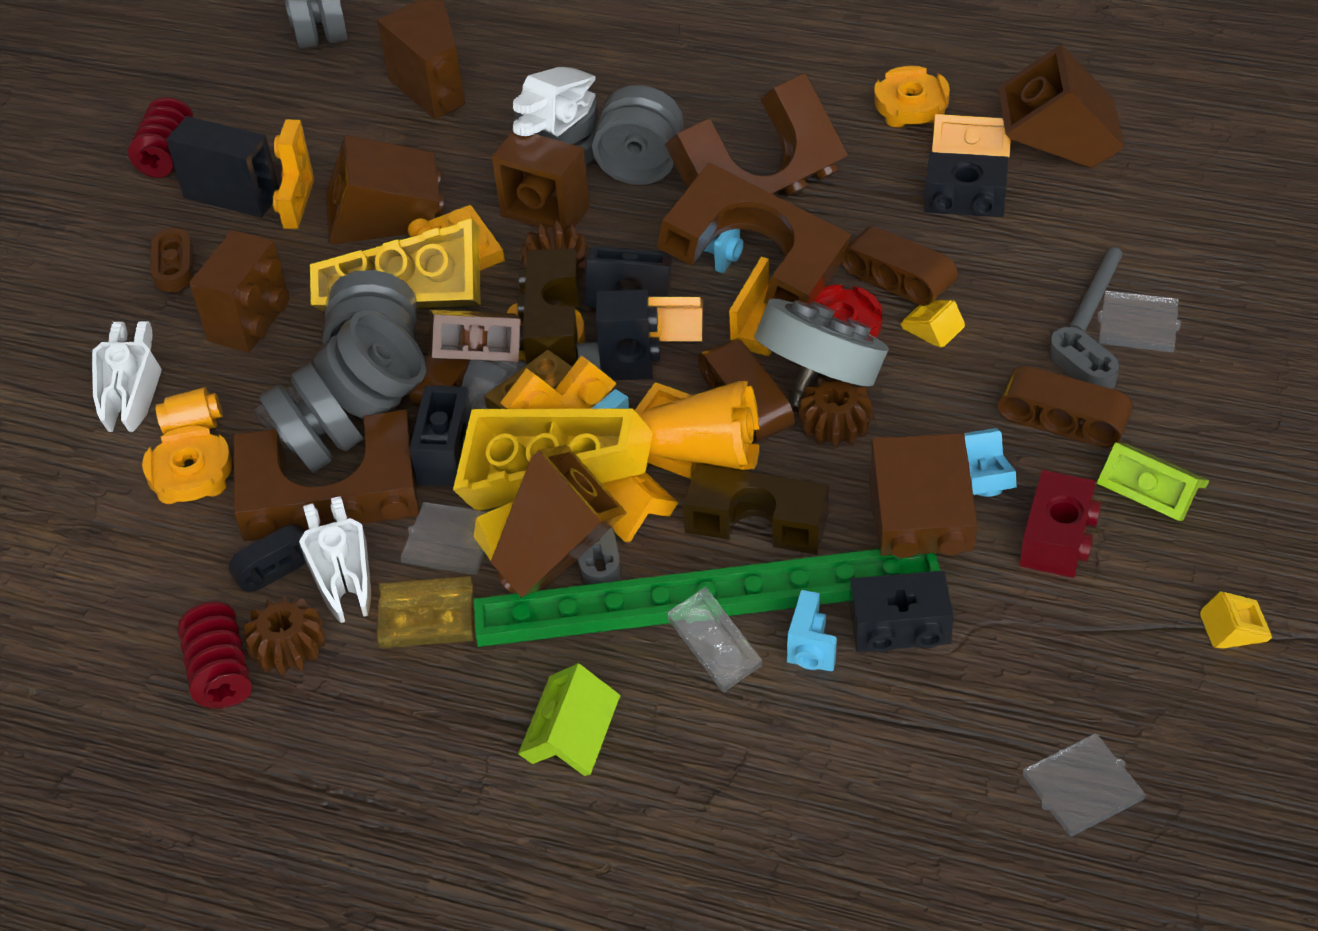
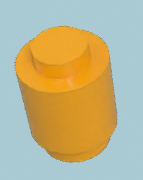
M206 387L165 397L164 402L156 404L155 407L158 423L163 435L173 429L185 426H202L213 429L217 427V418L223 417L217 394H209Z

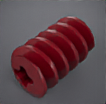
M172 97L156 98L149 104L128 148V157L132 165L141 173L154 178H163L171 173L174 163L166 139L186 116L193 117L190 107L183 101Z
M218 601L205 602L188 610L179 620L177 631L181 640L180 646L183 652L186 677L189 682V692L192 699L199 705L207 708L223 709L244 702L251 694L252 685L248 679L249 671L245 664L246 658L242 650L241 638L238 635L239 627L235 621L236 614L234 609L228 604Z

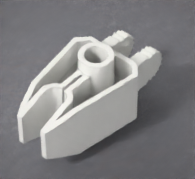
M556 67L528 75L523 84L521 95L513 101L514 111L522 114L513 123L514 134L526 137L542 130L556 137L561 135L588 114L594 101L595 93L587 90L595 81L596 76L568 67Z
M149 321L138 322L134 342H126L128 333L124 322H113L108 342H101L92 350L93 398L100 421L108 432H113L121 410V421L129 432H133L147 416L162 371L151 352L153 335L152 326Z
M341 496L331 498V510L334 519L337 520V522L319 526L321 521L318 510L314 508L313 503L303 506L309 530L304 532L299 543L305 561L328 609L340 623H344L345 618L340 599L346 591L342 576H344L348 592H353L358 596L363 617L369 614L372 594L367 542L363 526L351 518L347 519Z

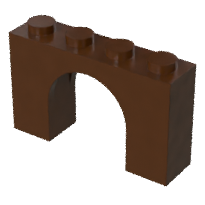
M806 73L774 87L760 99L779 135L782 145L781 164L774 175H753L737 166L729 156L709 118L677 133L665 144L687 189L709 162L773 195L783 190L787 196L792 195L808 186L805 181L806 179L816 175L819 181L837 172L839 169L836 164L847 157L848 154Z
M709 162L662 220L657 248L692 266L717 235L734 229H747L759 232L777 243L785 255L784 260L771 276L764 304L767 305L770 299H780L793 303L794 300H798L810 305L811 301L814 302L842 263L851 234Z
M407 410L363 416L365 456L361 465L346 479L322 487L302 486L286 478L285 454L276 429L234 434V514L243 541L262 539L288 525H299L305 531L309 530L303 506L312 503L314 508L318 510L321 521L319 526L337 522L333 517L330 505L332 504L331 498L341 496L347 519L351 518L361 524L419 516L417 482L409 451L412 433Z

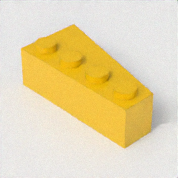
M470 218L457 222L458 224L428 230L420 235L400 241L398 239L383 243L379 247L365 251L359 250L310 264L311 306L320 311H325L330 287L340 277L355 271L364 270L390 273L405 281L415 293L417 308L481 306L479 226Z
M472 409L453 491L476 512L514 502L531 457L538 450L566 444L600 483L644 474L646 472L653 432L634 409Z

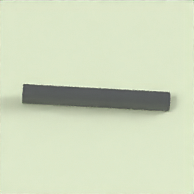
M1109 247L1069 327L1086 331L1123 254L1119 248Z

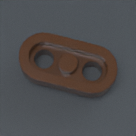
M180 228L164 229L158 232L151 240L150 272L156 288L161 291L179 292L187 287L193 278V246L189 234Z

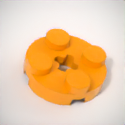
M902 66L886 72L883 81L879 82L878 79L874 89V104L878 112L885 116V122L892 127H902L906 124L934 123L935 114L944 115L948 107L950 87L947 80L939 73H937V78L927 74V68Z
M185 426L173 429L160 437L162 443L153 452L150 446L144 454L142 468L150 489L157 494L158 499L165 504L193 501L205 496L221 494L227 486L226 479L231 473L233 463L225 438L220 434L219 437L210 434L209 428L202 426ZM193 460V465L183 467L185 465V461Z

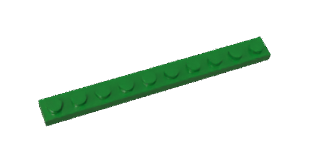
M880 549L541 590L522 598L518 593L473 599L475 634L478 647L790 609L796 608L801 590L820 593L819 605L850 601V578L940 571L936 553L916 554L912 557L901 558L895 555L881 556Z

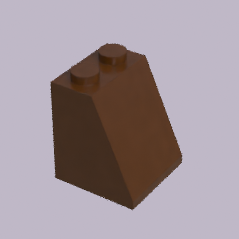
M418 0L377 20L388 79L435 120L465 105L456 44L444 0Z
M1062 44L998 86L1005 134L1011 140L1091 168L1105 159L1113 157L1124 148L1114 99Z
M344 135L326 190L329 243L341 244L408 234V227L412 221L419 218L429 221L434 219L435 216L439 217L443 210L444 195L439 193L441 170L436 169L434 152Z
M965 434L872 438L869 492L880 555H895L907 558L916 554L943 553L945 555H957L964 551H974L978 525Z
M567 444L538 450L531 457L491 559L492 565L499 571L497 577L501 584L508 591L514 594L518 593L521 598L550 586L627 513Z

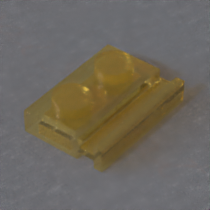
M471 576L379 583L380 600L378 605L377 638L380 648L473 641V582Z

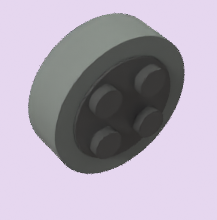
M770 299L754 335L755 339L763 346L802 366L794 385L795 389L792 390L788 399L789 403L796 407L801 405L805 388L813 386L818 373L855 385L873 386L889 350L888 346L869 334L871 327L850 318L846 322L833 317L835 312L833 309L813 301L809 305L798 300H794L793 303L780 299Z

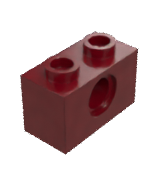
M1046 470L1041 471L1023 536L1020 567L1075 578L1079 560L1088 562L1093 535L1086 533L1087 527L1096 528L1102 501L1094 499L1095 480Z

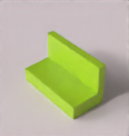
M1115 442L1097 484L1175 520L1183 521L1198 488H1206L1210 480L1132 445Z
M579 663L550 675L518 754L531 764L557 755L582 775H590L620 694Z

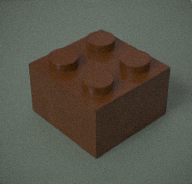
M512 131L492 155L502 217L539 227L541 223L546 228L553 227L557 220L563 229L571 224L575 228L589 210L590 202L583 147L537 134L525 137L514 134Z
M236 230L229 232L189 282L207 341L250 353L259 339L266 335L269 326L278 314L285 310L290 300L274 240Z

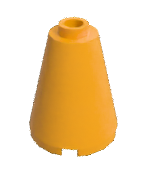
M737 381L644 410L641 418L653 432L649 455L738 470H754L758 462L759 444L751 443L753 442L754 430H759V417L752 386H747L748 381Z

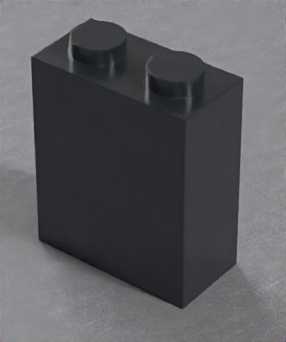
M186 116L166 139L184 198L260 218L273 205L274 191L279 190V185L266 135Z

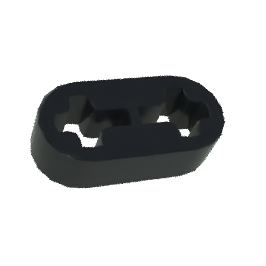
M288 525L245 547L231 559L229 573L242 590L251 592L262 589L306 564L299 543L305 530L299 525Z

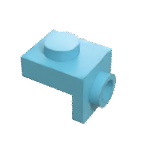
M992 428L964 433L973 495L991 497L1001 494L1003 490L1017 488L1016 471L1003 456L1002 433L999 429Z

